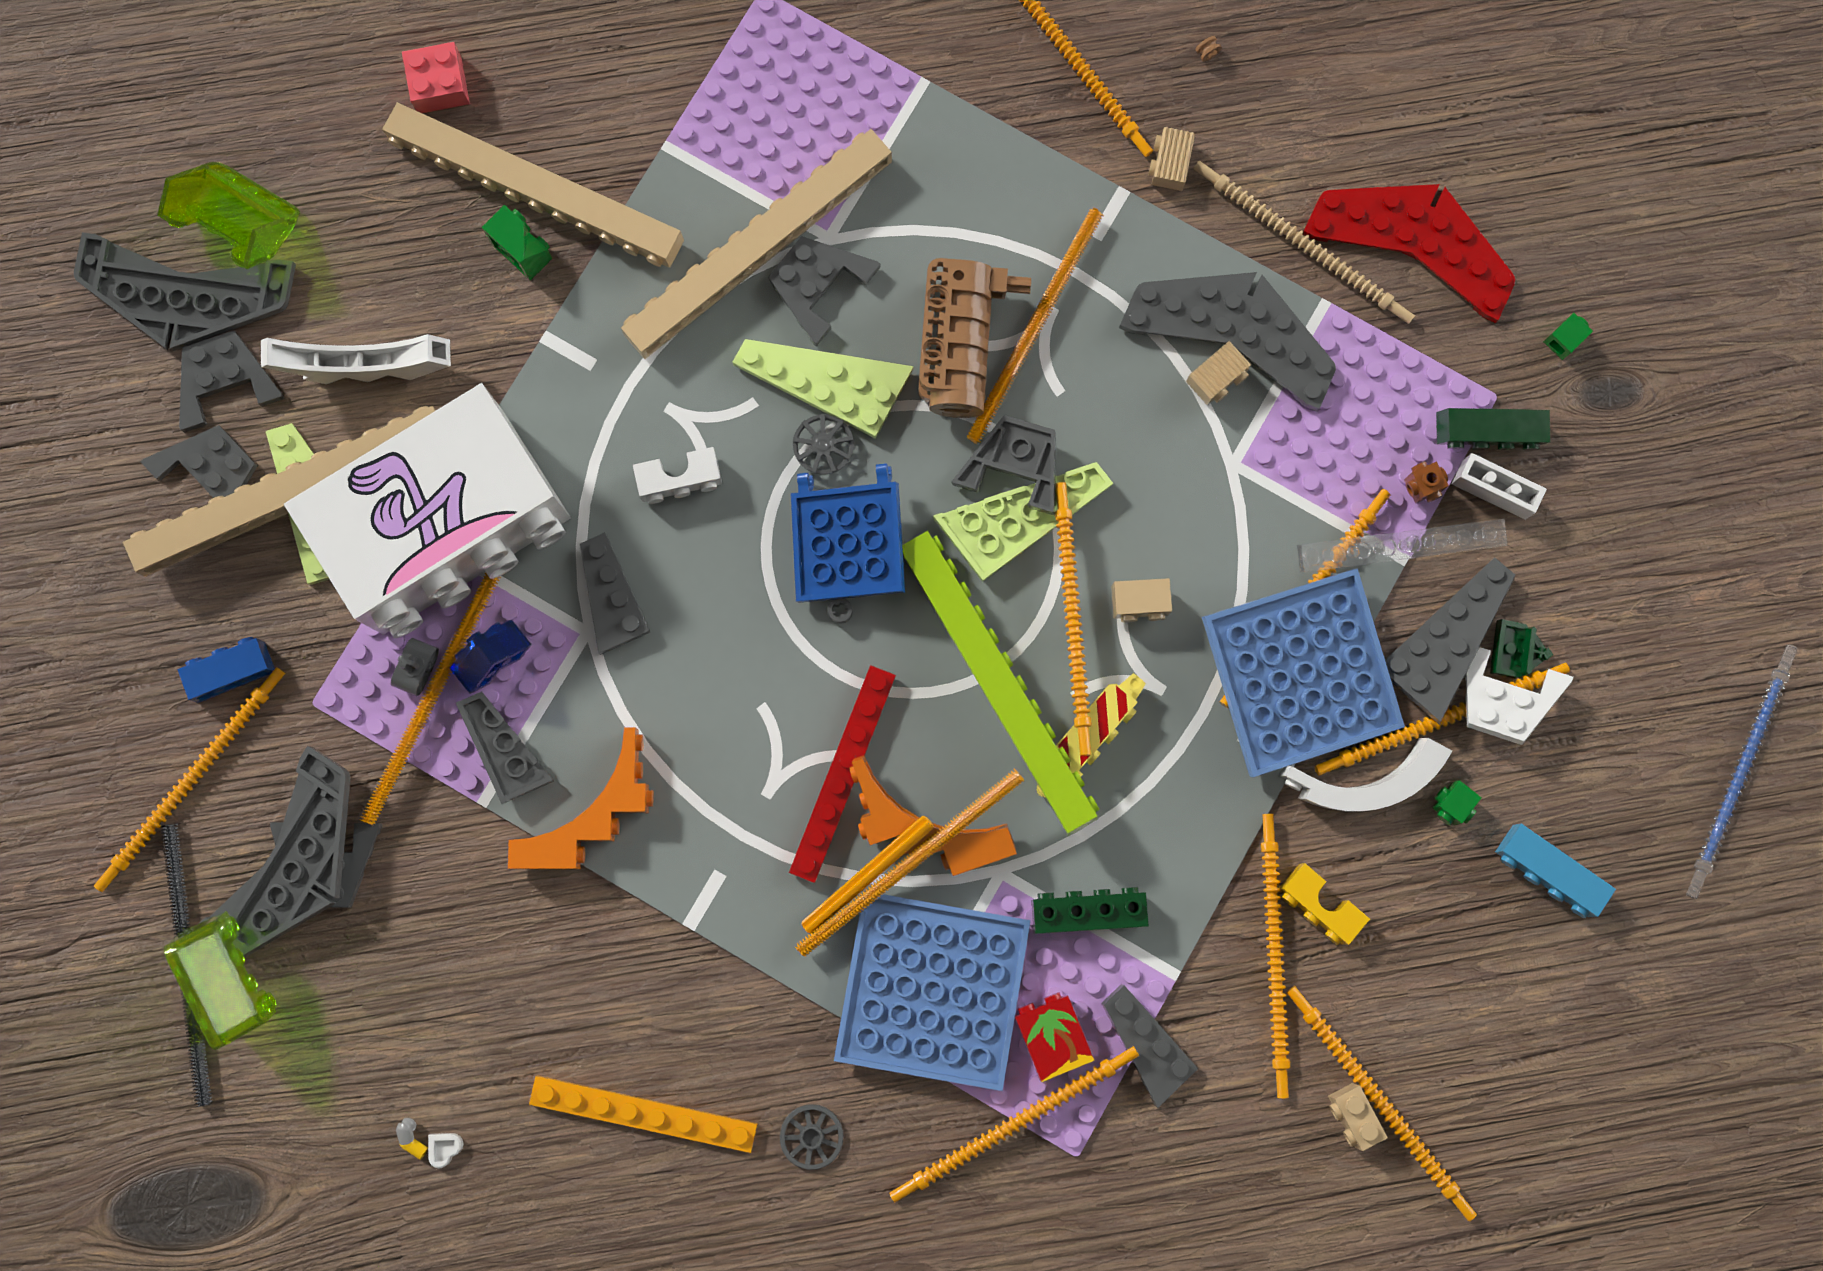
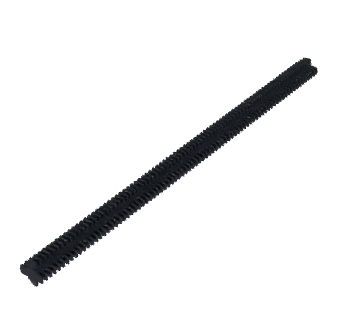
M169 824L160 827H163L161 834H164L162 835V841L165 842L162 845L165 848L163 850L165 852L164 855H166L164 858H167L165 865H168L165 867V869H168L166 870L168 872L166 876H168L167 879L169 880L167 883L170 886L168 893H171L169 894V897H171L169 900H172L170 901V904H172L170 907H173L171 908V914H174L171 917H174L172 921H175L172 924H175L173 931H176L174 938L177 939L174 942H177L175 943L177 945L175 949H178L176 950L178 952L176 956H179L177 957L179 959L177 963H180L177 966H180L178 970H181L178 973L181 974L179 977H182L179 979L181 981L180 984H182L180 988L183 991L181 998H184L182 1002L185 1003L182 1005H185L183 1009L186 1010L183 1012H186L184 1016H187L184 1019H187L185 1023H188L185 1025L188 1026L185 1030H189L186 1032L188 1034L186 1037H190L187 1039L189 1041L187 1044H190L188 1048H191L188 1050L191 1051L188 1055H192L189 1057L191 1058L189 1062H193L190 1064V1066H193L190 1069H194L191 1071V1073H194L191 1075L194 1076L192 1080H195L192 1082L195 1083L192 1087H196L193 1089V1091H196L193 1094H197L194 1096V1098H197L194 1100L197 1101L195 1105L200 1107L212 1104L210 1103L212 1100H209L212 1098L209 1096L211 1093H208L211 1091V1089H208L211 1086H208L210 1082L207 1081L210 1079L207 1078L209 1075L206 1074L209 1072L206 1071L208 1068H205L208 1065L205 1064L207 1061H204L207 1059V1057H204L207 1054H204L206 1050L203 1049L206 1047L203 1046L205 1043L202 1042L205 1040L202 1039L204 1036H201L204 1033L201 1032L203 1029H200L203 1027L200 1025L203 1022H199L202 1020V1018H199L202 1015H198L201 1013V1011H198L201 1008H197L200 1006V1004H197L200 1001H196L200 998L196 997L199 994H195L199 991L195 990L198 988L195 987L198 983H194L197 981L194 980L197 976H193L196 974L193 973L196 969H192L196 967L192 966L195 962H191L195 960L191 959L194 957V955H191L194 952H190L193 950V948H190L193 945H189L193 942L188 939L190 936L188 933L191 932L188 929L191 928L187 927L190 925L187 922L190 921L186 920L189 919V917H186L189 914L185 913L189 910H185L188 907L184 906L188 903H184L187 901L184 899L187 896H183L186 894L183 893L186 889L182 888L186 886H182L185 882H181L185 879H181V877H184V875H181L184 872H180L183 870V868H180L183 865L179 864L183 862L179 861L182 858H178L182 856L178 855V853H181V851H178L181 848H177V846H180V844H177L180 841H176L180 839L176 837L179 834H175L179 832L175 831V829H178V827H175L178 824Z

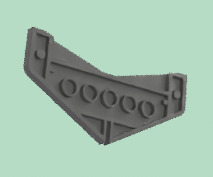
M82 232L74 268V278L168 350L170 344V349L176 351L182 347L283 312L289 304L296 264L293 261L278 259L266 261L265 264L199 273L178 272L116 245L101 236Z
M1257 272L1143 282L1137 286L1119 329L1132 334L1145 335L1148 333L1216 342L1224 345L1230 341L1243 356L1291 392L1298 402L1318 412L1336 370L1335 363L1263 275H1261L1252 296L1248 295V292Z
M307 746L299 759L296 769L298 777L277 844L264 866L210 917H205L197 924L188 938L222 963H237L336 904V902L318 891L317 887L334 898H340L351 778L347 769L312 746Z

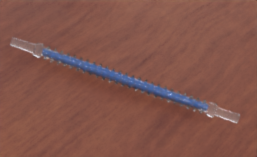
M1786 645L1778 668L1772 671L1771 679L1773 680L1768 682L1770 688L1765 689L1767 695H1763L1764 702L1759 703L1762 708L1756 711L1759 716L1754 717L1756 723L1751 724L1753 730L1748 731L1750 737L1745 738L1747 745L1742 746L1744 752H1740L1741 759L1736 760L1739 765L1734 767L1736 772L1731 774L1733 780L1728 781L1730 787L1725 788L1727 794L1722 795L1724 802L1719 803L1721 809L1716 810L1718 816L1713 817L1716 822L1710 825L1713 830L1707 832L1710 837L1705 838L1707 844L1702 846L1704 852L1699 853L1701 858L1697 859L1694 864L1696 871L1686 893L1691 898H1698L1707 874H1711L1714 865L1712 861L1715 862L1717 860L1714 855L1719 854L1717 848L1722 847L1720 840L1725 839L1723 833L1728 832L1726 826L1731 825L1729 818L1734 817L1732 811H1736L1735 804L1740 803L1737 798L1743 795L1740 790L1746 788L1743 783L1748 782L1746 776L1751 774L1749 768L1754 767L1752 761H1756L1757 757L1755 754L1760 753L1758 747L1763 745L1761 740L1766 738L1763 733L1768 732L1766 726L1771 725L1769 719L1774 717L1772 711L1777 710L1775 704H1779L1778 697L1783 696L1780 691L1786 688L1783 684L1787 683L1791 676L1788 672L1798 650L1796 646Z

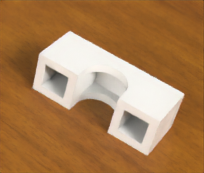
M714 447L687 452L688 468L684 474L678 477L666 475L660 459L634 464L633 469L641 500L643 502L647 501L648 504L662 502L663 498L674 495L675 498L689 496L690 491L701 489L702 492H708L717 489V485L722 484Z

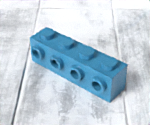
M1523 824L1512 825L1495 853L1502 857L1500 859L1502 863L1512 869L1517 867L1523 871L1525 879L1537 886L1541 884L1549 889L1547 893L1552 898L1560 902L1566 901L1572 905L1571 910L1583 918L1598 917L1616 890L1613 886Z

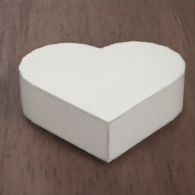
M442 1133L428 1135V1159L435 1168L447 1166L451 1162L452 1156L457 1155L463 1149V1139L458 1134Z

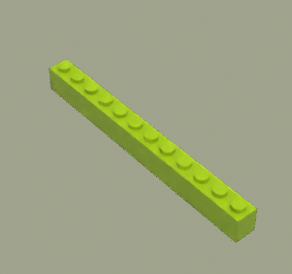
M927 530L903 544V557L1068 836L1098 820L1096 812L1100 809L1092 796L1086 797L1081 788L1085 786L1082 778L1077 771L1072 773L1067 763L1071 760L1064 748L1057 749L1052 740L1056 738L1054 731L1049 723L1043 725L1038 715L1042 714L1036 701L1034 699L1029 701L1024 691L1028 690L1020 675L1017 677L1013 675L1010 668L1014 665L1006 651L1000 653L996 644L999 643L995 632L992 628L988 630L982 623L986 619L978 605L973 607L968 598L972 595L965 582L963 581L959 584L954 576L958 571L951 559L945 561L941 551L944 550V547L938 537L934 536L932 538Z

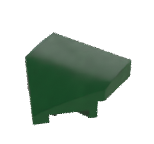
M1505 619L1496 620L1490 674L1520 678L1523 675H1529L1540 663L1552 657L1553 653L1549 648H1545L1536 634L1537 629L1535 626L1528 627L1527 624Z

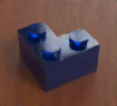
M513 620L503 624L497 622L488 628L486 632L481 634L478 631L466 640L467 646L455 655L456 660L449 669L468 693L471 694L489 685L501 669L521 660L532 644Z

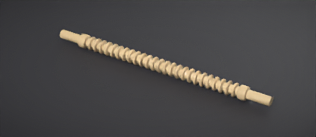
M1198 161L1195 165L1194 170L1212 182L1217 191H1224L1225 196L1230 195V200L1236 199L1237 205L1243 204V209L1248 208L1249 214L1255 213V218L1261 217L1262 223L1266 221L1268 227H1274L1273 231L1279 230L1280 236L1284 234L1286 235V240L1291 239L1292 245L1297 243L1299 245L1298 249L1304 248L1305 254L1309 252L1311 258H1317L1316 262L1322 261L1323 267L1329 266V271L1334 270L1335 276L1340 274L1342 276L1341 280L1347 279L1348 285L1354 284L1353 288H1359L1361 294L1365 292L1366 298L1372 297V302L1377 301L1378 307L1383 310L1388 309L1407 324L1415 317L1414 314L1394 301L1393 295L1388 292L1386 294L1383 293V288L1377 289V284L1372 285L1370 279L1366 281L1364 279L1365 275L1359 276L1358 270L1352 271L1353 267H1347L1345 261L1341 263L1339 261L1340 257L1334 258V253H1327L1328 249L1325 248L1323 250L1321 244L1316 245L1315 239L1309 240V235L1303 236L1302 230L1299 232L1296 230L1297 226L1291 227V222L1285 223V218L1282 217L1280 219L1278 213L1273 214L1272 208L1268 210L1265 208L1266 204L1260 205L1259 199L1255 201L1253 199L1254 195L1248 196V191L1242 192V187L1239 186L1237 188L1235 182L1230 183L1229 177L1224 174L1219 175L1201 161Z

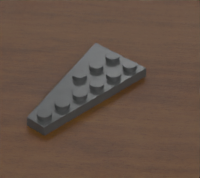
M1495 557L1385 660L1391 682L1439 725L1515 579V574Z

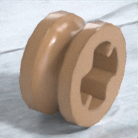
M1215 36L1208 37L1195 49L1198 54L1201 53L1200 58L1203 62L1212 59L1222 50V46L1216 44L1217 38Z

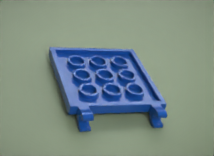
M887 463L876 464L877 484L812 491L814 488L813 475L809 476V473L797 474L798 493H791L796 602L804 603L905 593L899 483L896 481L891 482L892 467L888 466Z

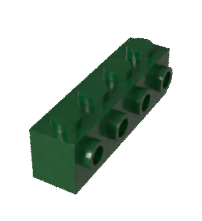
M1447 408L1436 412L1437 444L1447 445V449H1463L1464 445H1473L1474 450L1489 449L1490 445H1498V450L1515 449V446H1523V450H1539L1540 445L1550 443V410Z
M1138 887L1121 888L1122 894H1111L1110 889L1093 890L1094 896H1083L1082 891L1065 892L1066 897L1054 898V892L1038 893V899L1031 900L1033 934L1149 927L1146 892L1139 893Z

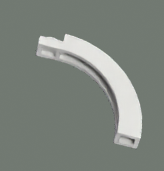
M1418 738L1411 753L1398 768L1378 781L1359 787L1343 788L1326 784L1292 766L1283 767L1279 776L1286 779L1285 785L1297 791L1303 788L1298 798L1310 804L1342 811L1376 810L1401 802L1426 786L1444 766L1452 750L1429 738Z

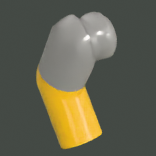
M404 1118L402 1123H398L396 1127L399 1145L402 1149L421 1160L428 1151V1147L414 1138L413 1131L416 1129V1122L411 1118Z

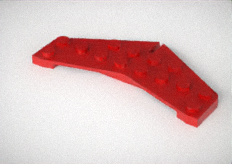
M1440 184L1326 190L1320 195L1303 230V236L1309 235L1310 239L1322 242L1331 240L1401 252L1419 260L1474 306L1473 310L1480 316L1493 323L1499 320L1515 285V276L1446 187L1442 189L1434 207L1430 205Z

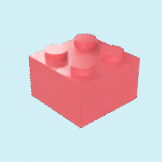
M454 42L402 52L410 101L416 111L427 113L470 104L462 58Z

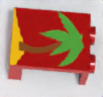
M1060 992L1045 997L1046 1003L1035 1007L1034 1003H1030L1018 1008L1019 1014L1015 1015V1020L1018 1023L1041 1082L1094 1061L1069 996H1061Z

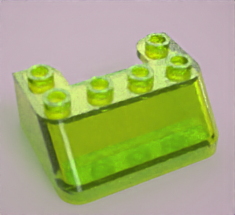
M209 162L165 179L157 216L176 228H182L196 222L207 228L209 232L229 241L235 247L230 253L232 261L241 268L249 269L275 256L297 224L300 211L294 205L229 166L219 162Z
M227 911L184 930L164 946L167 962L207 1042L214 1050L232 1043L265 1024L274 1015L277 1006L272 993H266L263 989L256 991L258 988L257 982L251 973H247L243 965L245 963L243 953L239 948H235L233 941L237 938L236 932H239V926L235 918L229 916Z

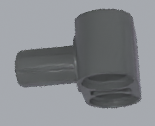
M411 638L407 642L402 655L398 657L399 662L392 675L391 686L419 696L436 663L439 648Z

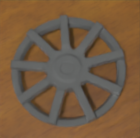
M820 414L804 420L793 437V451L797 461L806 470L815 474L825 475L839 471L849 462L854 449L853 435L849 427L843 420L831 415ZM820 420L821 432L817 434L809 424ZM825 420L837 423L828 434L825 432ZM842 427L848 437L834 439V434ZM804 428L813 436L812 440L799 438ZM849 442L848 454L835 448V445ZM798 443L811 445L812 448L800 455ZM832 452L844 458L843 462L836 467L830 456ZM812 453H816L817 456L812 468L803 459ZM821 457H826L830 469H818Z
M807 1104L796 1108L786 1117L780 1130V1145L784 1155L792 1164L806 1170L821 1169L832 1163L839 1155L843 1145V1128L839 1119L831 1110L821 1105ZM809 1110L822 1111L816 1124H812ZM802 1111L805 1113L807 1123L805 1127L793 1119L796 1114ZM828 1115L835 1125L821 1129L820 1126L825 1116ZM789 1122L800 1130L799 1135H785ZM838 1130V1143L825 1139L824 1135ZM785 1140H800V1144L789 1153ZM821 1144L836 1148L829 1159H827L821 1149ZM803 1148L807 1149L805 1164L793 1158ZM813 1149L817 1150L823 1160L822 1163L810 1165Z

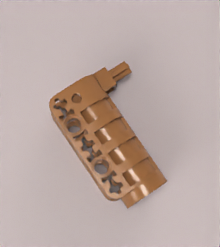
M936 258L929 263L918 392L922 400L930 403L929 410L931 412L953 418H972L981 416L984 413L992 298L1005 299L1006 292L1030 294L1031 278L1007 276L1008 268H991V266L972 260ZM937 267H943V272L932 271H936ZM936 280H941V285H936ZM935 292H940V298H935ZM934 312H939V317L935 318ZM933 324L938 325L937 338L932 337ZM931 345H936V350H931ZM930 365H935V369H930ZM929 376H934V384L929 383Z

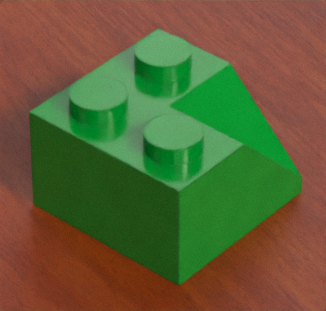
M503 205L481 228L492 246L531 281L553 259L548 250L550 246L542 237L538 236L535 238L529 233L531 228L525 223V217L518 210L514 209L511 211L507 206Z

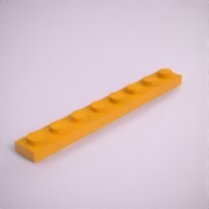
M538 1075L535 1076L529 1105L749 1153L752 1152L758 1123Z

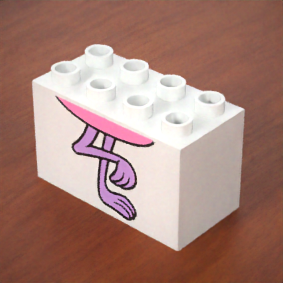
M482 383L284 503L285 508L353 618L383 635L390 631L394 638L407 635L423 623L419 612L437 601L441 608H448L465 599L471 593L466 583L486 572L490 579H494L513 569L519 562L514 553L532 542L537 549L546 548L557 542L566 533L561 524L571 519L506 414Z

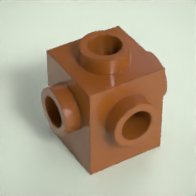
M1426 461L1411 468L1412 473L1404 479L1406 489L1409 495L1413 497L1415 504L1425 499L1429 503L1442 497L1441 492L1449 486L1447 483V473L1444 468L1439 467L1437 461L1429 465Z

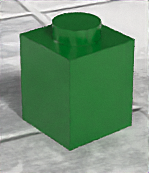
M1573 313L1543 342L1561 360H1564L1593 330L1584 318Z

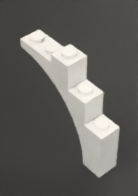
M429 334L392 343L356 346L304 344L271 338L261 340V367L301 375L303 380L322 384H329L345 377L371 382L387 375L412 380L451 366L450 339Z

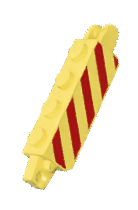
M1133 673L1120 685L1109 684L1088 708L1090 713L1087 714L1091 717L1092 723L1091 727H1089L1091 755L1080 756L1078 728H1075L1074 725L1056 745L1057 749L1063 747L1071 761L1067 765L1072 773L1077 771L1081 777L1083 774L1079 770L1085 763L1091 766L1101 754L1097 749L1102 743L1106 742L1109 745L1119 732L1115 728L1120 722L1123 721L1127 724L1137 712L1133 707L1138 703L1136 699L1146 683ZM1037 785V793L1041 797L1045 798V795L1043 794L1039 785Z

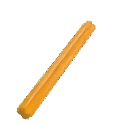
M921 816L802 921L801 924L805 931L814 934L813 930L817 931L816 928L819 929V925L822 926V923L824 925V921L827 922V919L832 918L835 912L840 911V908H843L846 903L848 904L851 899L856 897L928 834L934 827L931 820L926 816Z

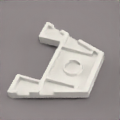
M1480 647L1465 675L1467 727L1523 745L1547 712L1569 687L1573 677L1548 669L1540 694L1483 676L1491 650Z

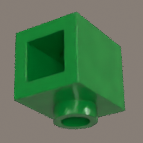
M1458 780L1452 782L1448 788L1444 786L1434 798L1437 802L1432 808L1438 812L1437 817L1447 825H1458L1463 822L1466 824L1475 815L1476 810L1474 808L1482 797Z

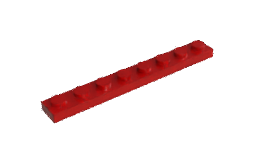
M870 665L789 870L790 874L813 883L816 882L854 785L849 768L853 767V759L861 757L867 752L896 678L895 674Z

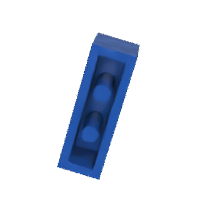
M247 637L238 641V645L229 649L228 647L219 648L211 652L212 656L204 659L199 657L185 663L186 666L177 670L188 700L200 703L270 675L275 668L266 643L260 639H254V637Z

